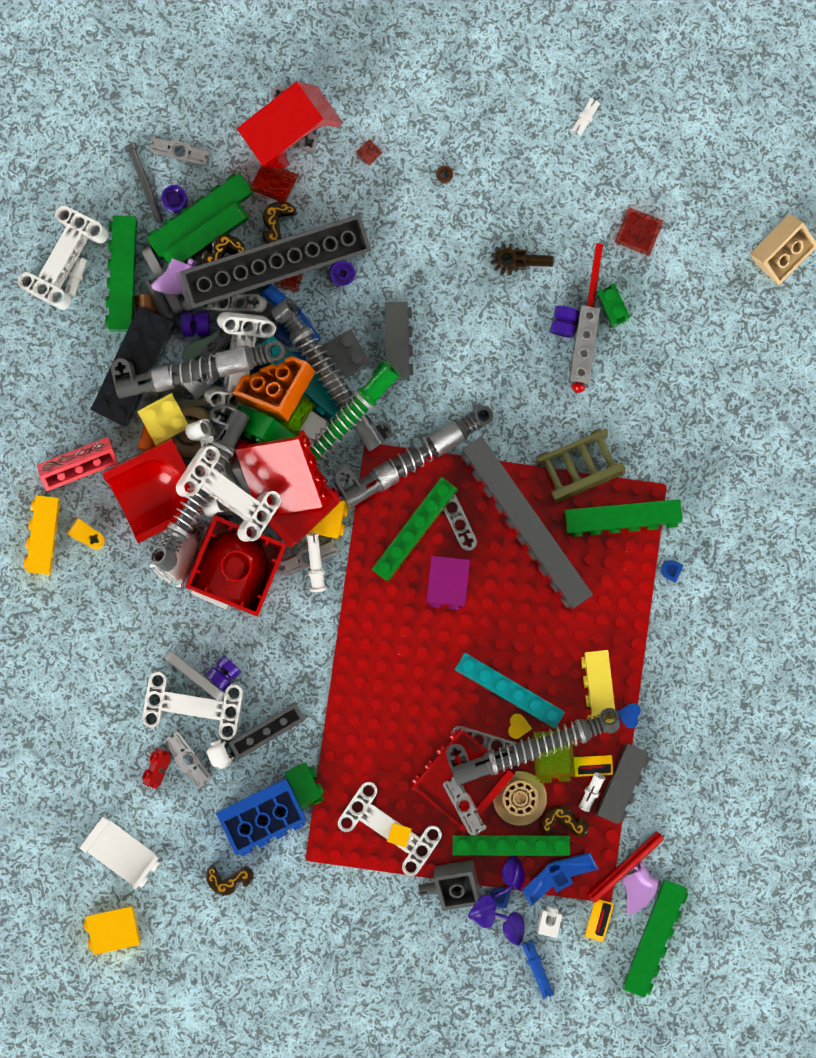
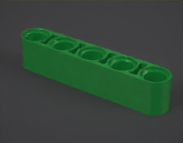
M235 202L165 251L162 257L168 265L171 259L187 264L188 259H194L210 248L216 237L230 234L249 219V216L239 202Z

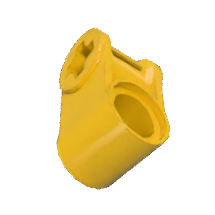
M76 518L67 533L69 536L93 549H100L105 544L104 536L79 518ZM92 537H95V538L97 537V539L99 540V542H98V543H93V541L91 540V538H92Z

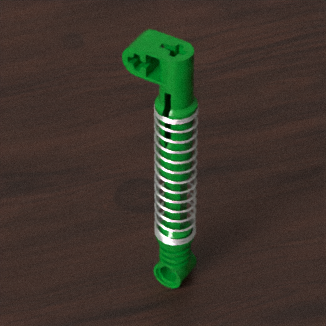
M386 359L376 367L368 383L363 388L356 390L355 395H351V401L347 400L346 406H341V411L336 412V417H331V422L325 423L326 428H320L321 434L316 433V439H310V448L318 464H321L319 461L320 457L326 459L323 453L327 451L331 454L328 448L330 446L336 448L334 442L337 440L341 443L340 439L343 436L347 437L346 433L348 431L352 432L351 428L357 426L356 422L358 420L362 421L361 417L367 415V410H372L376 405V401L400 377V372Z

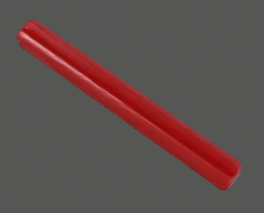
M655 832L588 894L589 898L595 903L664 840L663 836L659 832Z

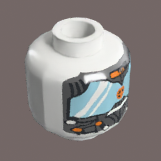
M221 739L211 742V747L207 749L211 765L218 767V769L231 765L235 755L229 742H222Z

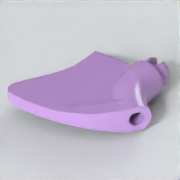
M190 258L186 264L179 260L171 259L167 270L151 284L152 289L166 294H182L176 272L197 266V261Z
M642 862L634 867L636 872L622 879L627 891V913L630 915L643 909L653 899L659 885V879L652 877Z

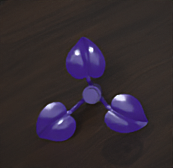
M510 856L502 868L503 881L509 886L491 896L482 895L475 902L467 917L483 928H490L495 922V917L504 918L506 920L503 924L505 937L512 944L520 945L525 932L523 917L518 912L510 913L509 917L496 913L497 905L493 901L494 898L510 891L512 887L519 890L524 883L525 872L522 863L516 856Z

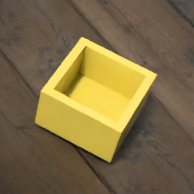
M172 392L137 411L155 445L184 431L188 425Z

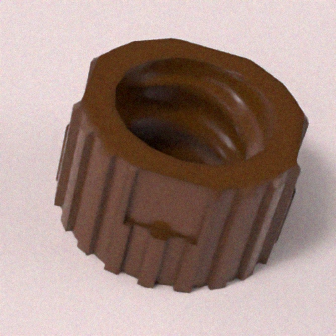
M447 166L439 167L436 172L438 181L445 184L450 182L453 178L452 169ZM447 171L449 172V177L443 179L440 173Z

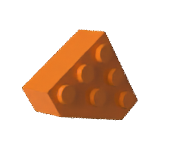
M291 356L277 365L271 364L261 368L260 372L242 376L233 394L240 403L288 422L315 371L308 362Z

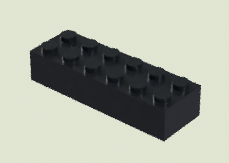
M139 306L114 360L118 358L129 360L134 366L135 375L146 373L149 369L156 368L178 322L145 306ZM122 365V367L119 368V371L123 372V369H126V366ZM110 367L90 410L125 427L129 425L144 393L119 399ZM123 373L124 375L118 376L119 379L130 377V374ZM150 381L141 382V384H147Z

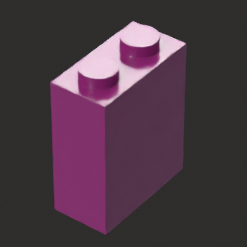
M431 556L426 603H430V607L441 608L442 604L449 605V609L461 610V607H465L470 560Z

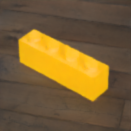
M35 495V500L32 499L31 511H33V519H29L28 525L31 535L26 541V549H29L28 557L24 558V568H26L28 573L51 575L61 501L59 498Z

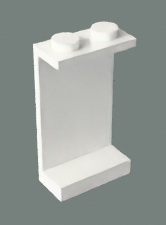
M105 816L100 819L80 847L82 851L88 852L133 885L132 888L135 890L138 887L143 888L149 880L146 877L150 871L154 873L160 865V862H158L160 857Z

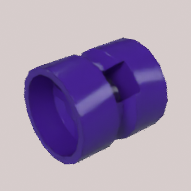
M171 185L163 190L161 199L168 212L179 214L182 209L187 207L188 199L181 187Z
M336 262L329 268V279L335 285L346 286L354 280L355 269L348 262Z
M557 305L553 316L556 320L551 324L550 333L574 338L576 326L573 323L578 321L580 311L571 307Z
M201 311L197 312L196 315L192 312L181 313L182 336L194 337L195 334H198L199 337L210 336L209 312ZM192 320H196V328H192Z
M223 655L217 661V667H212L206 676L222 691H225L231 684L230 680L236 679L242 671ZM223 668L229 672L227 676L221 672Z

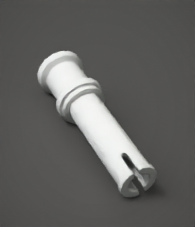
M313 532L312 535L311 533L306 534L310 560L308 575L311 578V592L327 590V586L324 584L325 570L321 565L319 534Z

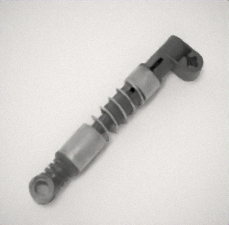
M278 341L266 343L264 347L263 345L255 346V349L247 345L215 353V356L210 354L208 362L201 356L196 361L190 359V362L185 363L181 361L179 365L172 363L169 366L167 364L149 369L148 372L135 375L134 366L129 360L118 358L112 362L111 372L117 396L121 399L150 391L156 393L174 389L175 385L181 384L184 386L183 383L187 382L193 384V381L200 379L203 382L204 374L210 373V377L213 379V372L218 371L219 375L224 377L254 369L258 363L262 365V362L266 364L267 361L269 363L281 361L287 355V348ZM274 346H279L281 349L278 356L272 355V348ZM122 365L126 366V369H123V372L119 371V368H121ZM123 373L130 374V377L119 379L118 376L124 375ZM150 380L153 381V382H150V383H147V384H143V385L141 384V382H146V381H150Z
M480 406L465 415V417L452 420L428 435V443L423 438L425 445L421 448L414 443L416 449L414 447L410 450L406 448L405 453L397 454L398 457L393 460L389 459L390 462H383L369 471V475L359 481L351 470L342 468L334 474L333 483L347 506L352 508L376 492H383L399 482V478L402 476L407 477L410 471L415 472L417 467H424V458L432 462V453L440 457V455L442 456L447 453L448 450L450 451L467 440V436L492 421L493 411L488 406ZM480 411L486 414L485 421L479 419L478 413ZM431 455V460L427 459L426 457ZM341 475H346V483L352 481L354 484L343 490L342 486L346 483L344 481L341 482L339 479ZM376 480L377 483L368 489L366 488L367 484Z

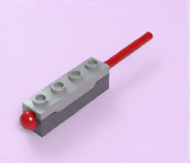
M596 243L587 306L581 305L569 378L571 388L576 393L583 392L590 381L600 308L594 307L603 244Z

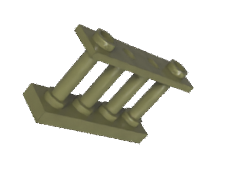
M597 429L590 436L550 453L548 451L543 452L538 456L539 458H536L537 466H545L555 487L554 491L551 492L555 504L625 474L623 463L617 464V462H614L604 441V438L608 437L607 429ZM597 442L608 465L607 469L602 471L596 469L586 447ZM580 450L590 472L589 476L584 479L579 477L569 456V453ZM562 457L572 478V484L567 486L561 484L551 462Z

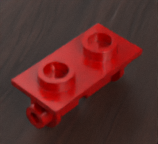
M156 748L151 753L149 759L151 763L149 768L143 773L142 780L144 781L142 784L154 789L161 786L165 774L159 772V769L167 770L171 760V753L163 752L159 748Z

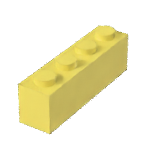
M608 650L585 652L584 657H581L582 669L586 668V676H583L584 688L588 687L589 694L585 695L586 706L590 707L591 711L588 718L591 717L593 719V716L597 718V715L606 708L615 709ZM610 718L607 719L605 722L612 723L614 719Z

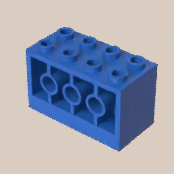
M287 778L216 813L235 854H241V856L251 853L253 851L252 847L256 845L261 848L269 844L272 837L279 839L287 835V830L291 828L294 831L305 826L304 822L308 820ZM278 806L286 809L284 812L285 816L276 813ZM260 815L268 817L267 825L259 822L261 819ZM243 823L250 825V833L242 831Z

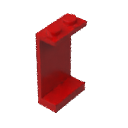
M323 475L322 482L324 488L328 491V499L323 507L276 514L272 516L268 523L291 549L342 502L339 498L341 494L334 487L332 489L326 484L328 480Z

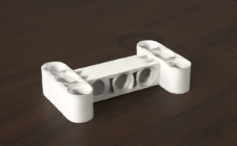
M61 206L56 210L55 217L66 227L39 276L24 272L18 277V285L27 293L60 310H65L70 306L71 298L60 288L88 239L99 244L104 243L108 239L109 233L99 222L67 206ZM62 296V299L57 302L58 298Z
M223 312L217 318L218 326L226 333L232 334L230 350L247 345L255 348L256 337L268 338L276 331L275 324L265 316ZM231 319V324L225 326L227 320ZM249 321V326L243 328L244 324ZM268 323L267 328L261 330L262 326ZM250 370L226 375L223 387L210 386L204 392L205 400L212 407L223 404L236 409L238 405H242L256 411L257 409L240 403L237 398L230 402V398L235 396L233 391L242 376L250 374ZM214 394H218L216 399L211 400Z
M202 419L188 424L185 431L190 440L200 441L201 448L211 446L213 440L218 438L223 428L211 419ZM229 458V464H225L226 470L222 471L221 474L236 485ZM213 497L206 499L208 504H202L203 512L207 516L235 514Z
M216 447L200 448L177 482L176 492L179 496L189 497L195 495L200 488L244 519L237 531L240 540L246 542L257 540L281 503L280 495L275 491L261 493L257 500L214 469L220 457L219 450ZM206 451H209L211 454L210 460L206 459ZM196 467H199L201 471L199 477L195 474ZM186 483L190 485L189 492H186L184 489ZM268 496L272 499L271 505L267 503ZM258 512L262 515L261 521L257 519ZM248 528H250L252 531L250 537H248L246 534Z
M155 672L150 676L142 717L145 726L149 728L158 726L161 722L162 712L166 711L220 720V737L224 740H231L236 736L243 700V690L240 686H228L225 691L224 701L219 702L213 699L166 692L168 683L166 675L161 672ZM157 675L163 678L161 686H156L153 682L154 677ZM232 688H237L240 692L239 697L236 699L231 698L229 695V691ZM154 694L160 697L158 705H152L150 702V698ZM229 707L236 709V715L233 718H229L226 715V710ZM151 713L157 717V721L153 725L147 721V716ZM225 726H231L233 729V734L230 737H226L223 734Z
M365 782L359 788L338 820V826L344 832L352 831L360 820L386 839L389 837L392 824H401L371 804L377 794V787L372 782ZM367 785L374 788V794L371 796H366L363 793V788ZM359 801L363 804L361 812H355L352 809L354 802ZM348 817L352 820L350 828L342 826L341 821L343 818ZM428 826L420 837L411 831L406 848L396 845L408 853L402 864L403 872L406 875H416L440 841L441 831L437 826ZM431 829L438 831V837L435 840L427 837V833ZM420 845H424L427 848V854L424 856H419L416 852L417 847ZM410 861L414 862L417 866L413 872H408L405 868V865Z

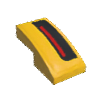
M612 755L572 757L573 777L593 776L594 773L613 775Z
M603 900L593 903L584 937L604 941L614 903Z

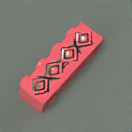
M109 437L40 463L37 465L46 491L118 464V460Z

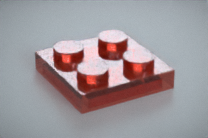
M261 165L251 184L250 190L286 204L296 184L298 174L285 169Z
M628 207L614 243L650 256L663 220Z

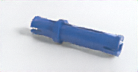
M533 940L522 943L521 945L528 959L526 962L531 966L542 998L545 999L547 996L554 995L540 961L542 958L538 955Z

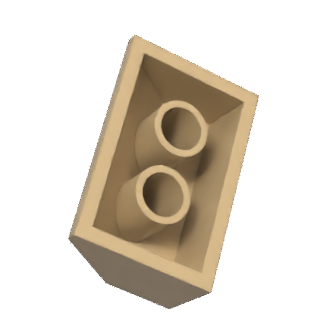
M789 214L750 253V256L756 265L779 286L816 249V241L805 224Z

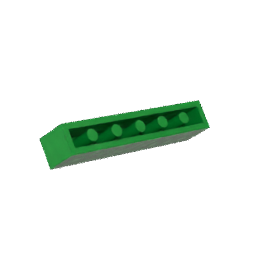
M240 173L230 175L226 179V183L221 186L216 185L210 190L211 193L209 195L199 197L195 201V205L190 208L185 207L179 212L180 215L178 217L168 219L164 223L165 226L159 230L156 228L148 234L149 237L146 239L161 260L165 251L235 202L241 204L254 195L253 190Z
M113 215V221H109V232H112V240L108 241V251H111V259L108 258L107 268L111 272L110 277H107V289H110V296L106 297V308H109V315L105 317V326L108 327L110 332H127L134 318L136 216Z
M441 477L372 570L389 582L457 493L458 489Z
M680 499L564 511L566 534H571V537H580L585 532H590V535H601V531L609 530V534L621 533V529L635 532L640 531V527L656 530L659 529L660 525H666L667 528H676L678 524L683 522Z
M452 835V855L570 856V836Z
M663 879L623 983V990L644 998L646 994L650 995L653 988L651 981L653 976L657 977L660 970L658 963L660 958H664L667 952L666 942L671 940L674 934L673 924L675 921L678 922L681 911L679 908L681 903L685 904L687 900V888Z

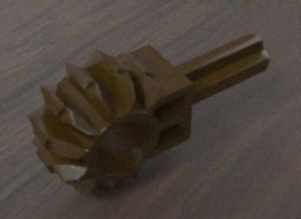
M502 243V250L496 246L495 251L497 253H491V257L494 258L491 261V265L498 264L495 266L494 271H498L501 268V275H504L505 270H507V274L510 276L512 270L518 272V270H525L526 266L553 267L554 264L553 256L526 255L527 250H519L518 247L512 250L513 244L511 243L508 248H506L505 243ZM508 255L511 257L512 262L506 264L502 261L501 257Z

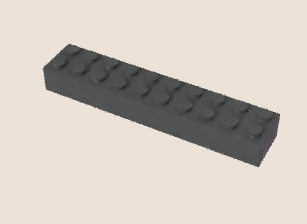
M358 214L176 273L187 308L193 309L372 250L361 215Z
M479 437L463 448L461 459L467 467L469 465L472 467V474L477 482L482 481L484 492L489 498L493 497L496 501L494 506L500 514L502 512L507 517L505 522L510 529L515 528L518 533L516 535L517 539L522 545L526 544L529 548L527 551L528 555L533 561H538L540 564L538 569L544 577L548 576L551 582L549 584L555 593L559 591L562 595L560 600L566 608L570 607L572 610L593 595L483 437Z

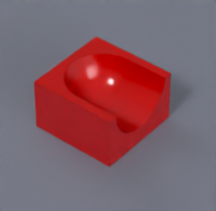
M296 81L236 129L262 166L285 169L290 165L285 152L292 145L320 127L331 126L338 128L343 122L318 86Z
M173 437L104 470L102 473L119 502L137 543L166 530L170 521L175 523L177 518L173 517V515L179 517L181 513L176 508L182 510L185 505L181 504L180 501L186 503L188 498L179 496L176 492L177 482L187 469V465ZM188 483L184 486L186 492H189L187 488H190Z
M214 515L211 517L183 588L258 617L287 544L262 534L255 541H242L237 535L240 525ZM250 529L246 531L248 537L252 534Z

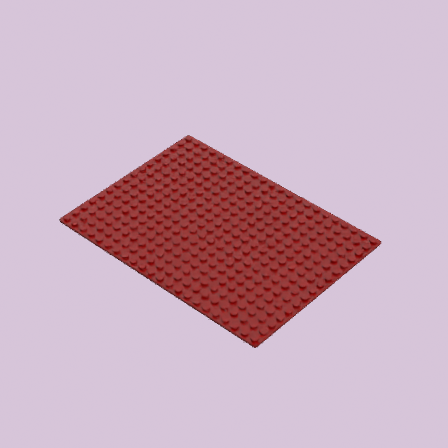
M381 444L369 452L364 445L359 480L369 475V471L383 462H390L389 459H395L398 457L397 454L405 453L406 448ZM432 453V462L424 458V467H417L415 472L410 471L407 477L402 476L399 478V482L383 492L378 491L355 505L316 781L317 784L320 783L325 792L322 794L324 801L313 805L306 860L406 875L403 872L402 864L408 856L407 852L395 844L387 842L388 839L360 820L354 829L349 832L342 831L338 826L339 818L359 788L365 782H372L377 787V794L371 804L401 825L411 828V831L419 837L431 825L437 826L441 831L440 841L419 872L414 876L434 879L436 865L473 859L479 885L507 888L509 885H506L503 881L502 868L510 856L452 855V835L470 834L468 831L464 834L449 818L417 791L412 790L411 788L414 784L411 781L418 773L422 775L426 771L424 766L430 759L434 761L437 758L438 754L436 752L443 744L447 746L451 741L449 736L455 726L468 727L520 743L521 739L523 741L528 740V737L536 740L535 734H537L539 739L543 738L542 731L546 736H549V729L552 730L553 734L557 733V729L550 727L457 672L455 668L464 653L477 659L563 710L565 713L557 725L560 731L565 730L564 724H566L567 729L571 728V721L574 725L575 720L580 718L588 721V715L591 714L590 707L586 706L585 695L589 694L588 687L584 688L583 676H586V668L582 669L581 657H584L585 652L608 650L615 710L619 711L631 703L638 704L662 525L656 530L640 527V531L635 532L621 529V533L609 534V530L601 531V535H590V532H585L580 537H571V534H566L564 511L665 501L667 486L662 483L617 477L555 504L551 493L555 487L545 467L500 461L593 594L571 610L570 607L566 608L561 602L562 595L559 591L555 593L550 586V578L548 576L544 577L540 572L538 561H533L528 555L527 551L529 548L526 544L522 545L516 537L518 533L515 528L511 530L507 525L505 514L498 512L494 506L496 501L493 497L489 498L483 490L484 484L482 481L477 482L474 478L472 467L465 465L461 455L445 453L437 457ZM431 455L427 456L426 458L431 460ZM555 469L562 485L572 484V478L568 470ZM577 472L579 477H581L582 479L588 477L590 474ZM440 478H444L458 489L455 495L476 537V547L471 551H465L461 548L443 510L389 582L384 580L372 568ZM376 480L367 484L366 488L368 489L377 483ZM450 502L446 506L447 511L450 513L456 512L458 508L454 502ZM459 519L455 522L454 526L457 530H463L466 523L464 520ZM469 529L462 534H458L459 538L461 536L464 537V546L472 547L471 543L474 540L469 539L467 533H470ZM431 556L470 560L465 607H461V610L449 609V605L443 604L441 608L430 607V603H426ZM514 714H521L532 728L518 739L511 738L508 734V729L511 726L510 718ZM620 717V728L615 733H604L601 731L602 734L599 735L597 733V736L593 734V737L588 742H584V744L577 739V746L570 742V748H567L563 744L562 751L555 747V754L549 749L548 756L541 752V759L536 757L534 761L528 760L526 764L520 763L519 767L517 765L512 766L511 770L514 772L523 771L533 774L545 787L547 794L546 807L536 821L522 826L507 823L496 812L493 801L480 815L483 825L487 827L477 835L570 836V856H516L522 863L525 872L524 883L517 891H522L546 867V864L554 860H561L590 852L599 870L571 876L573 884L557 893L554 887H552L545 895L592 901L588 894L616 869L622 822L620 821L619 824L595 815L611 775H603L605 780L599 790L598 798H595L589 812L583 811L579 808V804L585 794L584 790L589 786L593 776L573 777L572 757L612 755L614 770L624 744L633 745L635 727H626ZM481 735L473 737L480 744H483L484 739ZM498 740L491 743V748L494 751H498L499 747L502 748V743ZM518 783V787H522L523 783ZM367 785L363 788V793L366 796H371L374 794V788ZM512 785L509 789L513 790L515 786ZM526 785V789L530 790L531 787ZM508 791L506 792L505 797H509L510 793ZM505 800L506 805L508 806L510 804L509 800ZM356 801L352 804V809L355 812H361L363 804ZM563 805L573 812L575 821H578L579 817L584 818L589 825V830L585 836L577 837L557 820L548 832L544 834L541 829V819L551 807ZM513 807L509 808V810L514 812L515 809ZM518 810L517 814L523 813L522 810ZM345 817L342 819L341 824L344 828H350L352 820ZM435 829L429 830L427 837L435 840L438 837V831ZM420 845L417 847L416 852L419 856H424L427 854V848L424 845ZM410 861L405 865V868L408 872H413L417 866L414 862ZM614 886L599 900L611 902Z

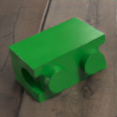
M615 283L606 289L597 290L596 296L611 328L629 321L630 315Z
M304 762L285 772L296 799L303 810L324 801L322 794L325 792L320 783L317 784L314 779L317 775L313 766L309 767Z

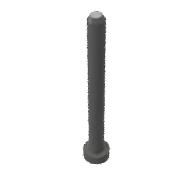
M131 143L126 145L124 149L131 156L156 222L158 224L162 223L163 217L136 151L138 148L137 143Z

